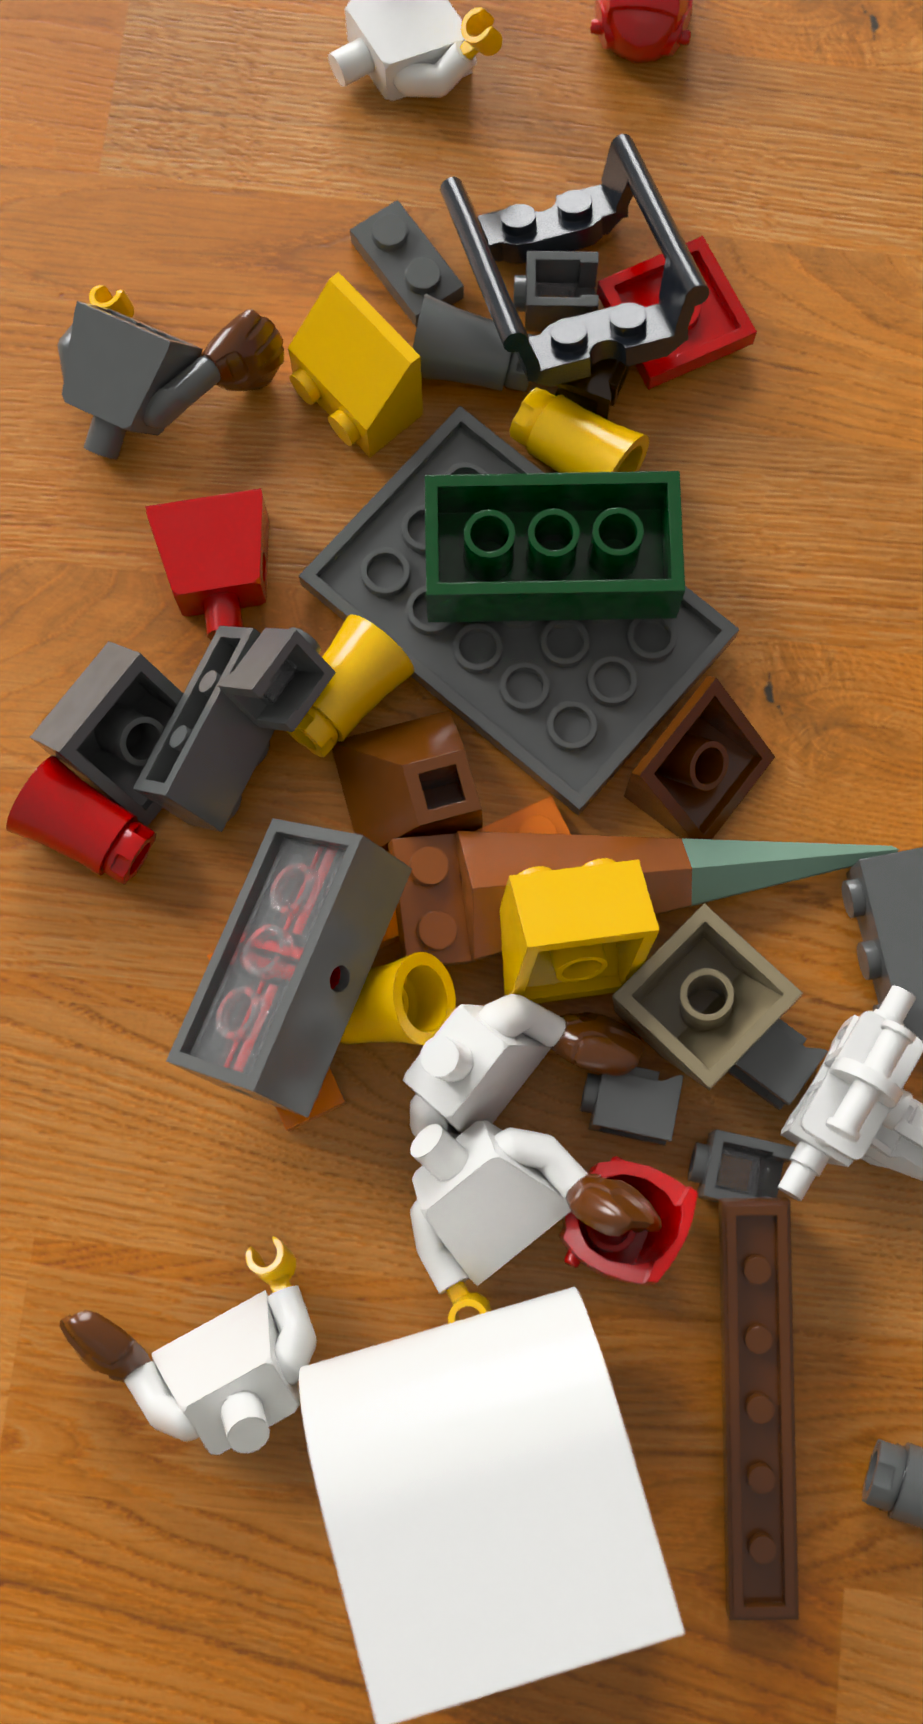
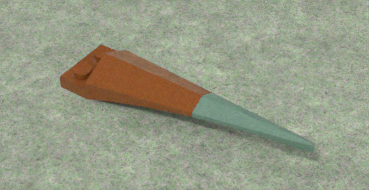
M457 831L455 834L396 838L388 843L389 853L412 868L396 907L401 957L403 958L416 952H426L438 958L444 966L465 965L502 955L500 905L510 875H518L520 872L532 867L544 866L552 870L582 867L590 861L602 858L612 859L615 862L639 859L655 915L850 868L859 859L895 853L900 850L894 846L479 831Z

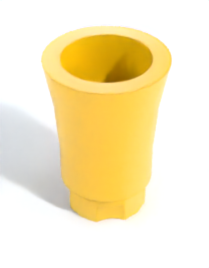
M537 387L522 401L510 427L511 438L527 447V452L558 473L639 471L649 447V437L647 435L615 424L583 408L563 395L555 396Z
M350 614L347 616L330 647L322 656L336 673L294 732L286 731L298 743L319 757H325L337 741H344L358 723L387 694L414 674L415 671L407 654L389 635L370 621L357 615Z
M416 952L389 964L371 968L340 1042L348 1045L369 1042H401L424 1045L430 1038L434 1037L456 1009L455 990L446 967L432 954Z

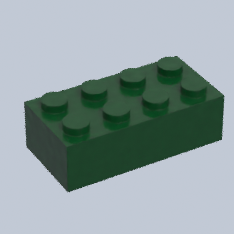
M680 471L425 475L426 602L428 623L676 619L685 593Z

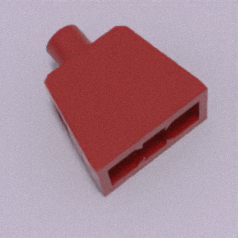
M262 489L145 506L146 515L172 593L182 616L190 617L204 614L207 637L210 640L213 639L219 626L243 627L241 608L260 606L267 600L269 517Z

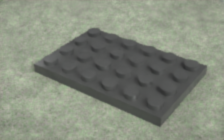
M459 406L299 575L300 584L342 620L345 621L348 615L353 614L370 621L383 630L403 649L411 660L415 670L411 677L579 816L733 642L739 632V628L686 586L676 619L428 623L426 602L425 475L544 473L464 408Z

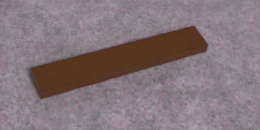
M719 1198L726 1612L729 1620H798L790 1200L787 1198Z

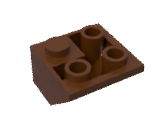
M450 710L346 737L342 742L337 741L332 748L354 834L365 836L387 852H389L388 843L392 839L455 834L457 831H476L483 827L482 807L466 751Z

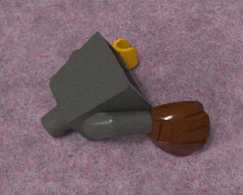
M101 285L95 286L90 290L89 301L91 304L77 301L73 324L59 339L57 345L64 381L62 396L65 403L93 415L84 448L110 459H118L127 430L158 436L164 431L165 427H168L213 386L217 385L228 391L262 389L269 385L284 362L283 339L275 324L252 309L246 310L235 317L209 342L203 351L198 346L133 319L134 306L125 291L120 289L113 297L108 288Z

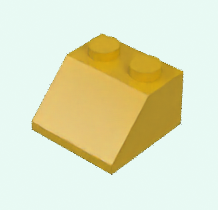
M337 272L326 283L288 347L293 372L289 379L296 392L306 403L313 405L317 401L330 415L328 421L332 429L345 444L351 446L356 443L371 458L423 415L421 358L366 299Z
M602 858L590 861L582 867L552 870L549 867L538 866L526 869L518 875H510L500 905L504 994L522 995L538 1004L616 993L645 963L660 930L639 859L615 862L612 859Z

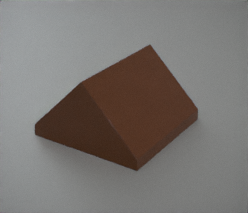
M708 675L632 771L624 797L679 838L713 839L774 760L775 756L716 677Z

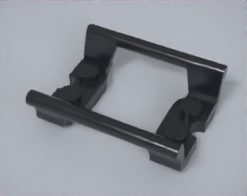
M620 134L612 140L601 178V185L581 190H570L557 195L555 204L545 211L536 212L529 205L514 204L506 209L478 215L459 178L450 177L442 182L440 186L441 194L503 347L507 352H516L528 381L548 387L591 376L592 366L600 360L616 359L628 367L666 357L688 340V327L695 306L706 301L710 293L709 288L630 135ZM634 196L665 258L659 292V304L644 307L636 303H622L610 308L558 320L545 328L541 334L529 337L507 291L496 262L526 263L527 251L572 252L594 245L603 235L609 234L622 218L628 217V206Z

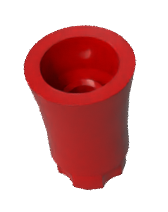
M50 756L44 760L26 781L10 810L6 823L8 832L53 849L77 861L100 876L106 873L123 885L130 878L134 877L141 868L157 835L152 829L137 822L136 815L114 803L83 781L56 756Z

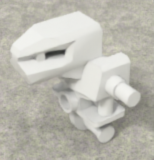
M895 985L892 986L879 1009L866 1011L860 1017L852 1016L842 1024L817 1075L794 1111L790 1114L780 1135L797 1145L790 1157L791 1164L778 1185V1188L790 1197L802 1201L815 1176L819 1177L827 1163L849 1167L854 1160L860 1158L871 1165L889 1168L923 1181V1104L912 1098L913 1094L903 1089L923 1053L922 1040L905 1028L903 1024L904 1019L916 1000V997L909 991Z

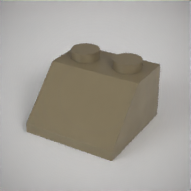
M704 903L612 997L615 1013L662 1058L710 1091L802 997L803 992Z

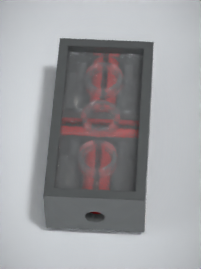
M273 818L166 1062L219 1087L308 1118L412 868L363 835Z

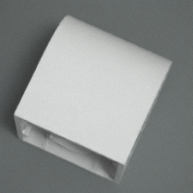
M576 1287L300 1368V1400L312 1469L376 1724H395L685 1634L612 1385L588 1314Z

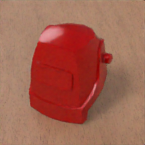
M596 0L595 19L591 20L590 33L598 35L604 49L612 50L617 56L636 64L657 61L664 56L672 57L680 45L690 44L691 31L687 29L692 15V0Z
M613 1156L609 1162H599L592 1166L588 1174H600L602 1178L622 1180L634 1187L650 1202L661 1219L662 1228L657 1233H649L646 1230L635 1233L629 1230L620 1236L606 1235L586 1225L575 1217L572 1212H569L562 1218L563 1227L559 1233V1238L567 1249L564 1262L573 1268H578L580 1263L609 1280L627 1284L653 1286L658 1283L674 1262L686 1241L693 1221L698 1193L691 1186L686 1187L676 1179L651 1166L625 1161L620 1157Z

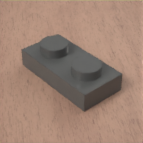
M398 200L350 229L351 243L416 328L426 294L450 305L464 298V285Z

